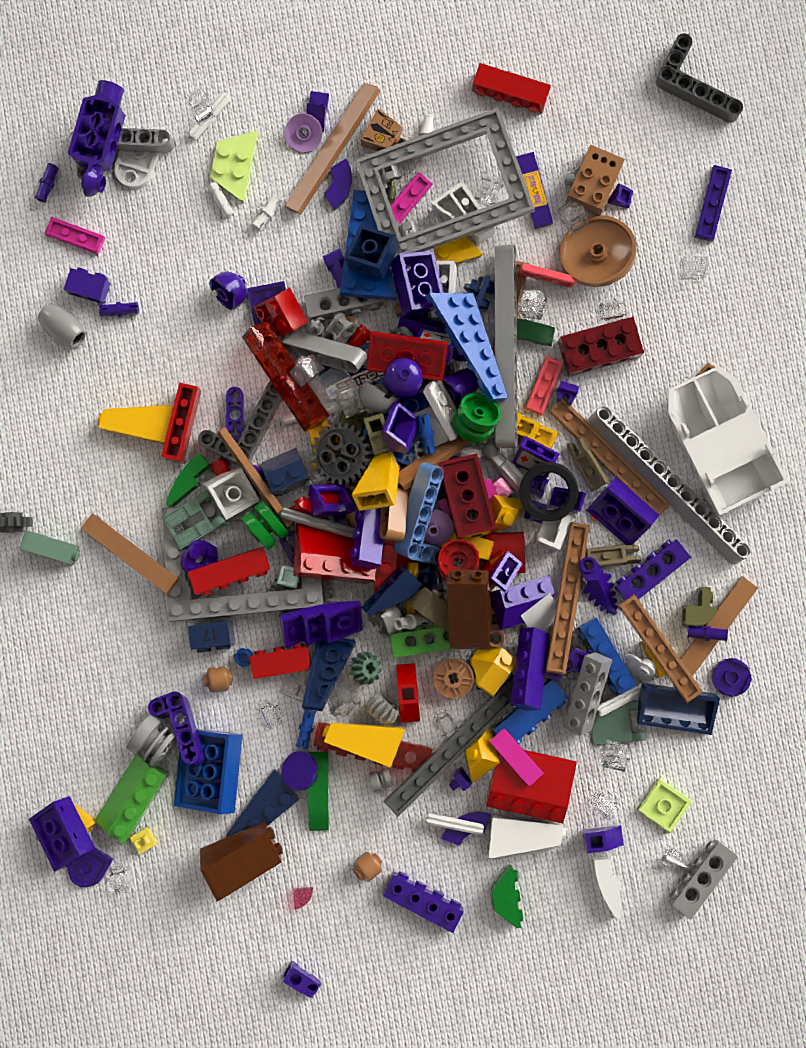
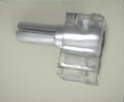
M667 845L660 863L673 870L678 868L688 872L687 869H689L688 865L678 861L682 852Z

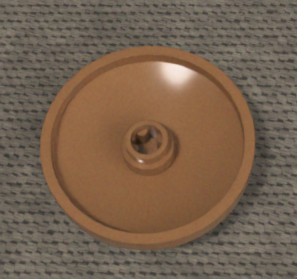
M593 216L576 223L565 234L560 246V259L566 274L572 275L577 280V283L588 287L607 286L623 278L632 268L637 253L635 237L630 228L622 221L609 216Z

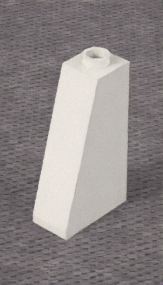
M491 815L488 857L496 858L560 846L562 840H565L566 828H563L562 823Z

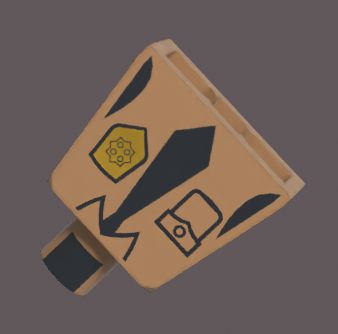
M377 109L361 137V146L374 151H380L407 140L400 137L402 134L401 125L380 109Z

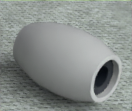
M48 304L39 312V323L46 333L57 342L71 348H76L84 341L86 331L81 323L68 311Z

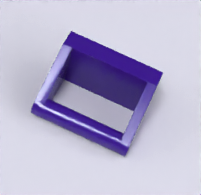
M393 402L381 432L391 452H409L419 426L418 418L400 403ZM397 416L398 423L394 433H392L390 430Z
M309 485L313 516H345L356 511L355 504L344 485ZM319 492H338L339 504H326Z

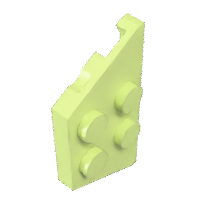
M257 131L217 141L210 178L242 203L245 202L258 138Z

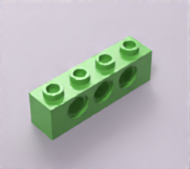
M432 624L430 629H424V626H417L410 632H405V629L397 630L394 634H390L393 658L449 650V641H446L443 637L445 630L437 624ZM427 633L435 635V641L432 644H427L424 641V636ZM411 635L416 638V644L413 647L405 644L407 636Z

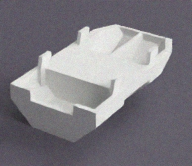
M717 366L669 389L668 413L673 430L681 446L684 448L716 516L726 513L789 482L743 389L734 376L720 366Z

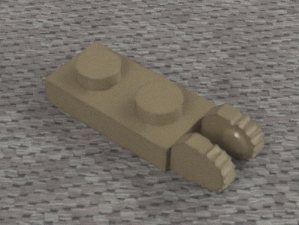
M579 437L576 439V442L582 454L579 455V450L573 443L567 444V449L590 491L593 492L607 484L609 480L591 450L588 449V444L583 437Z
M622 544L586 549V557L594 558L601 568L636 564L642 561L641 556L626 557V553L638 552L640 550L639 545L624 546Z

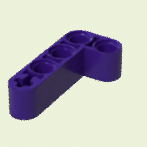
M174 691L151 700L148 704L150 714L159 719L171 718L183 761L193 767L202 765L205 759L187 697ZM177 698H180L181 701L179 705L175 706V700ZM162 704V710L157 713V707ZM186 716L185 722L180 724V718ZM191 734L190 741L185 743L186 735Z

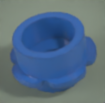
M245 648L237 650L235 654L236 663L241 667L250 665V656L253 655L252 651Z

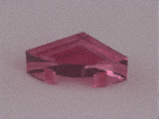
M313 887L293 889L295 909L302 908L309 902L313 894Z

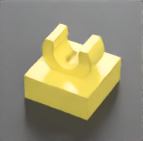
M149 827L130 837L139 855L158 844Z

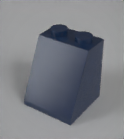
M297 448L261 463L265 478L276 497L311 483Z

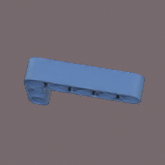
M422 463L418 467L407 503L405 536L401 543L395 542L394 546L395 552L401 556L435 565L438 563L441 548L424 543L423 541L443 478V469L439 466Z

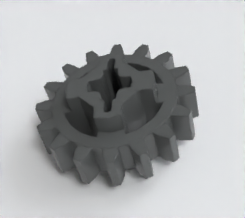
M23 512L0 513V533L23 532V527L33 526V517H23Z

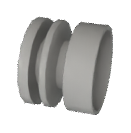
M151 714L135 731L126 748L135 755L145 750L146 753L143 761L146 762L153 756L149 765L155 767L170 752L176 736L173 731L167 737L170 730L168 726L160 732L159 728L162 721Z

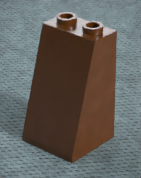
M448 570L447 603L450 649L489 650L492 629L489 571Z
M266 821L200 848V871L216 901L225 898L282 862L281 854H283V849L279 842H275L274 830L272 827H268Z

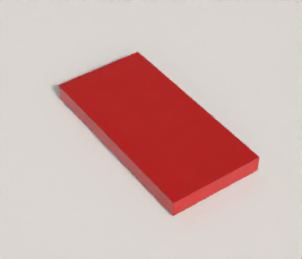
M371 331L366 371L385 373L387 366L394 360L408 358L419 365L422 370L423 379L443 381L448 342Z

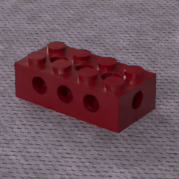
M634 316L563 335L557 341L568 377L640 358L644 354ZM615 339L621 340L623 345H618ZM597 344L603 345L604 350L598 349ZM578 349L585 350L586 355H581Z
M477 453L439 462L438 466L443 469L442 485L456 539L467 540L495 533L497 527ZM464 476L467 481L460 482L457 477ZM468 494L472 497V500L465 501L462 496ZM474 513L477 519L471 520L467 517V514Z

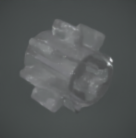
M419 441L411 444L410 449L414 447V455L412 453L408 455L406 454L407 452H398L404 454L402 460L407 458L412 463V459H420L417 454L423 452V449H418Z

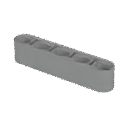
M296 330L288 333L280 343L281 350L287 355L350 373H357L367 360V354L358 347Z

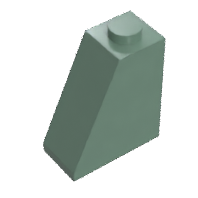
M25 530L19 549L68 564H74V561H77L80 555L79 546L28 530Z

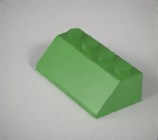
M140 754L134 756L95 819L107 834L123 844L130 839L170 774L158 765L155 767L150 766V760L143 761V756Z

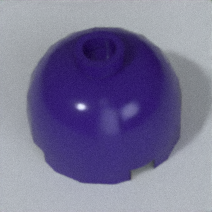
M225 271L210 279V288L212 291L215 290L217 292L216 298L224 307L229 310L232 308L235 310L244 302L247 292L246 282L242 276Z
M399 358L387 366L383 379L384 385L390 394L398 398H409L420 389L423 376L422 370L416 362L408 358Z

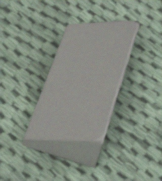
M431 406L414 413L416 417L423 414V420L424 414H429L431 430L434 431V447L448 441L445 431Z

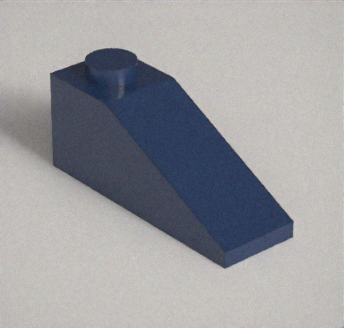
M400 565L361 608L368 615L374 614L408 600L411 596L418 593L423 584L404 566Z

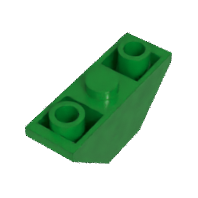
M507 865L491 886L493 908L496 913L514 927L521 928L520 922L523 921L522 909L518 910L517 903L521 901L519 889H515V882H518L517 871L513 870L511 865Z

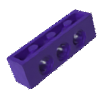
M669 539L661 545L662 549L658 553L652 552L646 557L647 561L643 565L638 563L631 569L632 573L629 576L623 575L616 581L617 585L614 589L624 601L633 594L639 600L691 558L677 539L673 541ZM664 554L670 557L669 564L663 563L662 556ZM648 566L655 568L654 576L648 575ZM635 577L640 580L639 588H634L632 585V580Z

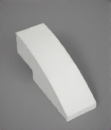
M607 856L592 857L593 872L599 891L608 908L617 920H620L619 879L617 876H611L610 859Z

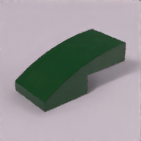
M517 318V339L552 347L555 327Z

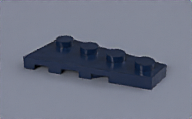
M342 638L330 644L325 639L316 642L302 703L303 709L323 711L356 644L354 639Z
M274 769L226 834L228 837L264 821L269 825L300 799L284 783L282 776L276 769Z

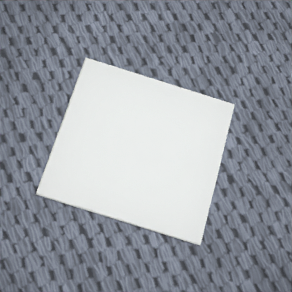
M549 593L523 613L521 617L528 628L535 627L542 630L554 620L557 604Z

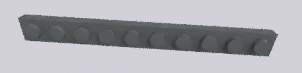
M514 674L499 688L493 697L491 696L383 801L397 817L512 706L510 702Z

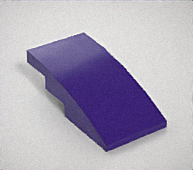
M360 601L321 604L281 615L280 623L285 647L288 648L303 641L309 646L324 639L330 644L362 631Z

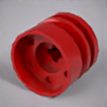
M450 540L443 545L439 552L437 563L439 575L447 582L448 570H477L480 560L478 550L467 540ZM456 560L458 563L461 562L460 568H458V566H453Z

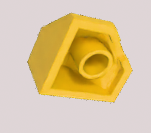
M493 495L490 501L497 527L496 532L512 526L520 519L524 511L520 499Z
M503 648L477 649L470 659L471 667L474 668L476 675V685L493 697L513 670L516 657Z
M487 729L465 751L472 782L477 781L500 763L496 749L489 742L493 738L491 729Z

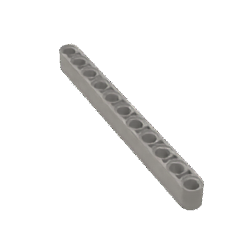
M515 245L495 246V360L508 396L504 401H496L501 410L500 421L495 427L497 448H517Z
M601 406L590 416L589 423L592 428L729 563L735 565L749 557L750 547L719 516H716L715 512L610 408Z

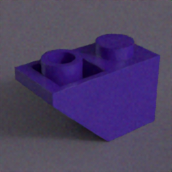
M621 825L582 830L584 849L587 853L609 851L624 845Z

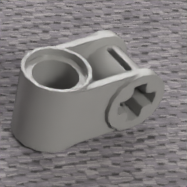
M339 313L322 333L321 338L333 339V341L345 344L355 333L357 327L353 322H349L346 319L345 314Z

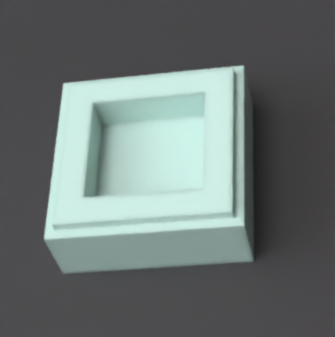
M282 565L277 584L297 589L300 577L293 576L294 567Z

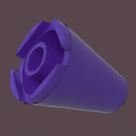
M468 367L444 376L442 381L457 409L461 400L467 394L478 393L481 390L477 383L478 378L473 370H469Z

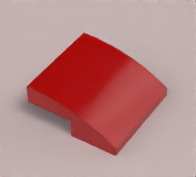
M524 532L491 533L486 535V540L494 542L490 559L500 550L504 553L508 551L523 563L517 573H526Z

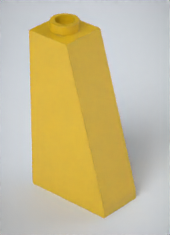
M173 405L103 409L102 414L100 413L98 416V428L107 432L164 444Z
M393 452L375 455L353 491L352 497L359 511L395 505L400 467Z
M331 722L330 726L326 725L322 736L326 737L325 743L391 768L405 728Z

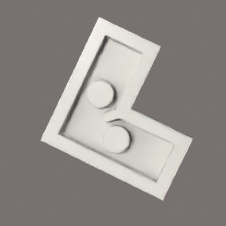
M568 514L556 521H543L534 543L554 552L560 550L572 515Z

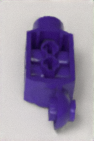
M99 80L95 94L83 98L68 154L79 166L87 168L81 180V187L86 197H92L98 192L103 193L105 190L106 177L103 176V172L111 170L126 117L120 108L124 89L118 84L107 80Z

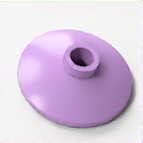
M301 113L289 119L285 127V137L293 149L300 152H309L314 150L321 142L322 128L315 117ZM301 129H307L308 133L302 134Z
M433 509L424 543L434 546L441 545L451 537L453 524L446 512ZM434 527L437 531L431 532L430 528Z

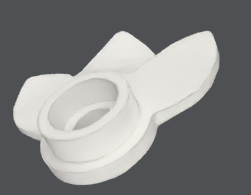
M632 654L624 655L628 661L625 666L631 676H638L643 682L652 681L656 665L651 660L646 658L640 660Z

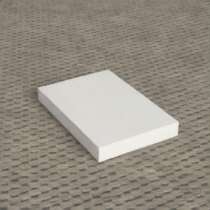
M430 380L423 393L448 439L452 441L458 436L452 425V419L457 408L444 383L438 380Z

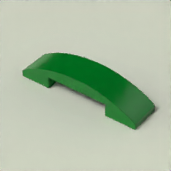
M329 751L309 752L318 764L316 781L308 788L309 831L329 830Z

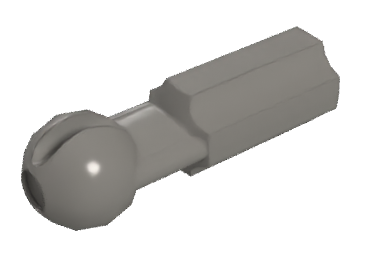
M487 442L482 447L483 457L491 460L496 465L497 472L516 493L520 488L523 475L510 460L504 458L500 453V448L496 447L495 442Z

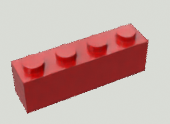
M479 63L472 91L479 96L492 97L498 102H508L514 107L527 108L533 113H543L551 85Z
M179 382L161 455L165 460L184 464L201 395V390L197 386Z
M262 546L190 570L188 575L195 595L200 593V596L212 593L211 589L219 587V590L228 588L230 583L234 581L240 584L248 581L249 576L255 574L256 577L268 574L267 570H270V566Z

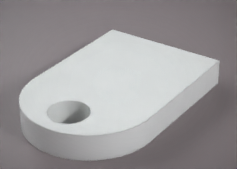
M131 137L125 138L124 142L130 141ZM149 138L144 139L143 143L148 142ZM120 150L114 167L117 179L128 188L137 189L145 186L153 175L160 153L146 151L126 152ZM134 174L136 178L133 182H127V175Z

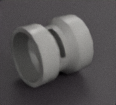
M388 767L378 773H369L375 792L380 791L383 787L389 788L394 786Z

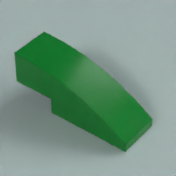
M200 453L188 462L175 480L166 502L169 508L176 506L201 485L197 478L206 472L210 465Z

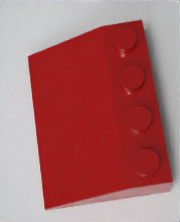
M296 523L293 576L368 584L375 581V569L371 570L351 565L352 558L350 557V552L354 546L353 538Z
M524 750L544 773L531 786H528L498 752L500 763L494 767L487 792L486 807L563 824L568 809L577 761Z

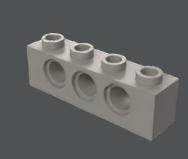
M340 288L304 296L310 321L313 319L314 321L324 322L326 318L332 317L333 319L339 313L357 315L362 313V310L369 309V311H375L380 309V306H383V299L368 298L367 301L360 302L358 297L340 296ZM342 299L349 300L347 306H341L339 302ZM324 303L331 305L329 310H322L321 306Z
M596 652L585 655L564 728L579 735L592 730L612 659Z
M716 839L707 843L703 855L695 859L692 870L684 874L680 886L674 888L669 895L670 899L668 901L690 920L738 857ZM716 857V865L710 866V859ZM705 873L704 881L698 882V875ZM693 889V896L686 898V891Z

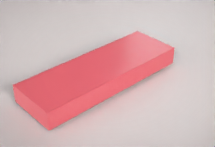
M523 263L518 269L519 275L568 288L573 287L577 283V280L572 275Z
M546 356L526 404V410L541 416L543 415L563 367V362Z

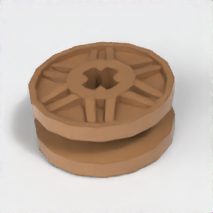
M448 658L440 662L436 667L433 680L434 686L441 695L456 699L463 697L470 691L474 677L472 669L465 661L458 658ZM453 673H456L459 681H454V684L450 683L449 674L453 675Z

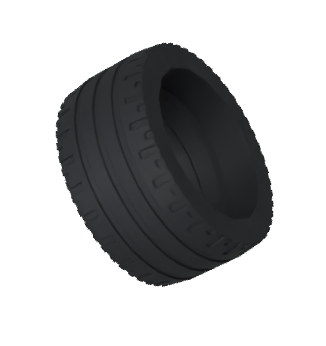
M555 462L539 463L530 468L523 476L519 488L520 501L526 512L532 517L541 521H556L567 516L575 507L578 499V484L572 472L565 466ZM554 473L565 480L568 487V496L561 507L555 510H543L532 502L530 486L538 475Z

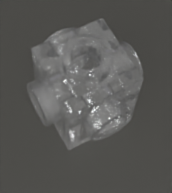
M523 290L521 300L518 302V312L525 320H542L543 313L546 312L547 298L541 291Z
M607 740L605 747H601L599 758L602 759V767L625 772L630 761V744Z

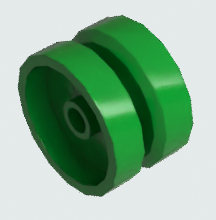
M467 394L461 400L453 416V429L464 440L472 443L485 442L491 437L494 428L500 421V407L496 402H489L484 394Z
M260 501L254 506L255 512L260 517L259 519L251 512H247L241 519L258 543L261 542L269 551L276 545L275 540L270 535L271 532L281 540L289 532L263 501Z

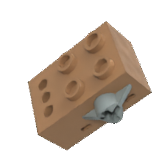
M590 144L581 167L566 175L564 183L567 188L568 197L565 203L600 216L625 159Z

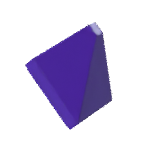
M620 183L617 184L608 199V204L629 208L633 190Z

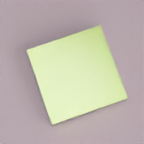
M658 778L637 810L671 833L692 801Z

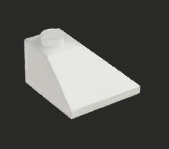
M241 467L220 474L204 483L226 520L260 501Z

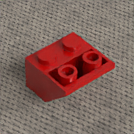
M291 288L253 307L271 341L296 330L308 322Z

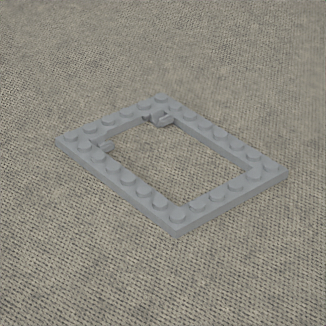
M499 108L355 160L378 230L393 234L396 237L399 249L395 257L401 253L427 251L535 212ZM487 134L509 199L420 231L415 220L402 223L401 225L399 221H395L385 190L388 189L386 184L389 183V180L401 179L398 166ZM407 230H413L412 234L406 235L405 232Z
M306 493L277 496L276 499L283 508H289L295 505L294 501L303 496L306 499L309 496ZM259 498L260 501L266 504L263 498ZM259 502L239 512L233 517L227 520L225 519V521H242L241 517L245 515L247 512H251L257 519H259L260 517L254 510V506L257 505ZM215 503L200 504L210 523L219 516L224 518ZM180 506L162 508L163 517ZM163 520L165 568L180 579L171 592L167 594L169 622L299 610L324 604L322 579L301 577L302 589L207 598L204 595L200 596V599H194L193 587L189 586L187 574L182 569L180 563L184 549H180Z

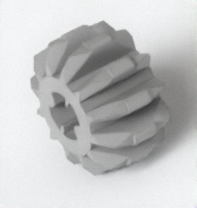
M376 694L372 697L366 706L369 713L385 726H390L400 714L397 707L381 694Z

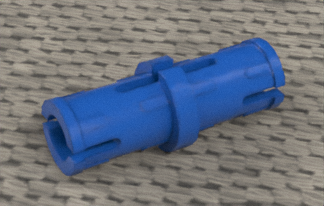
M423 414L418 415L419 438L422 439L423 454L427 455L429 450L430 454L435 453L434 431L431 430L429 414H424V420Z
M304 709L302 724L298 728L300 732L296 747L301 748L302 741L304 740L303 749H308L310 735L314 730L312 726L316 711L311 710L310 717H308L309 710Z

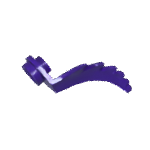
M583 558L579 562V571L587 581L583 594L590 593L588 601L596 599L594 606L601 605V611L606 609V614L616 615L618 605H615L617 599L613 598L616 592L610 591L614 587V583H608L612 575L604 573L594 558ZM591 565L592 568L590 570L585 569V566Z

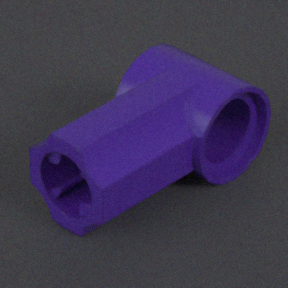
M339 248L322 257L328 271H331L337 287L341 288L344 256Z

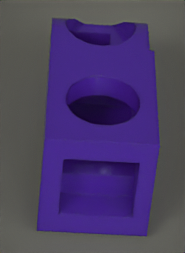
M293 960L282 975V980L285 984L310 998L314 997L322 984L318 978L300 968Z

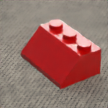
M385 539L383 541L381 565L376 568L374 592L400 565L407 569L409 561H416L397 554L394 550L395 542Z

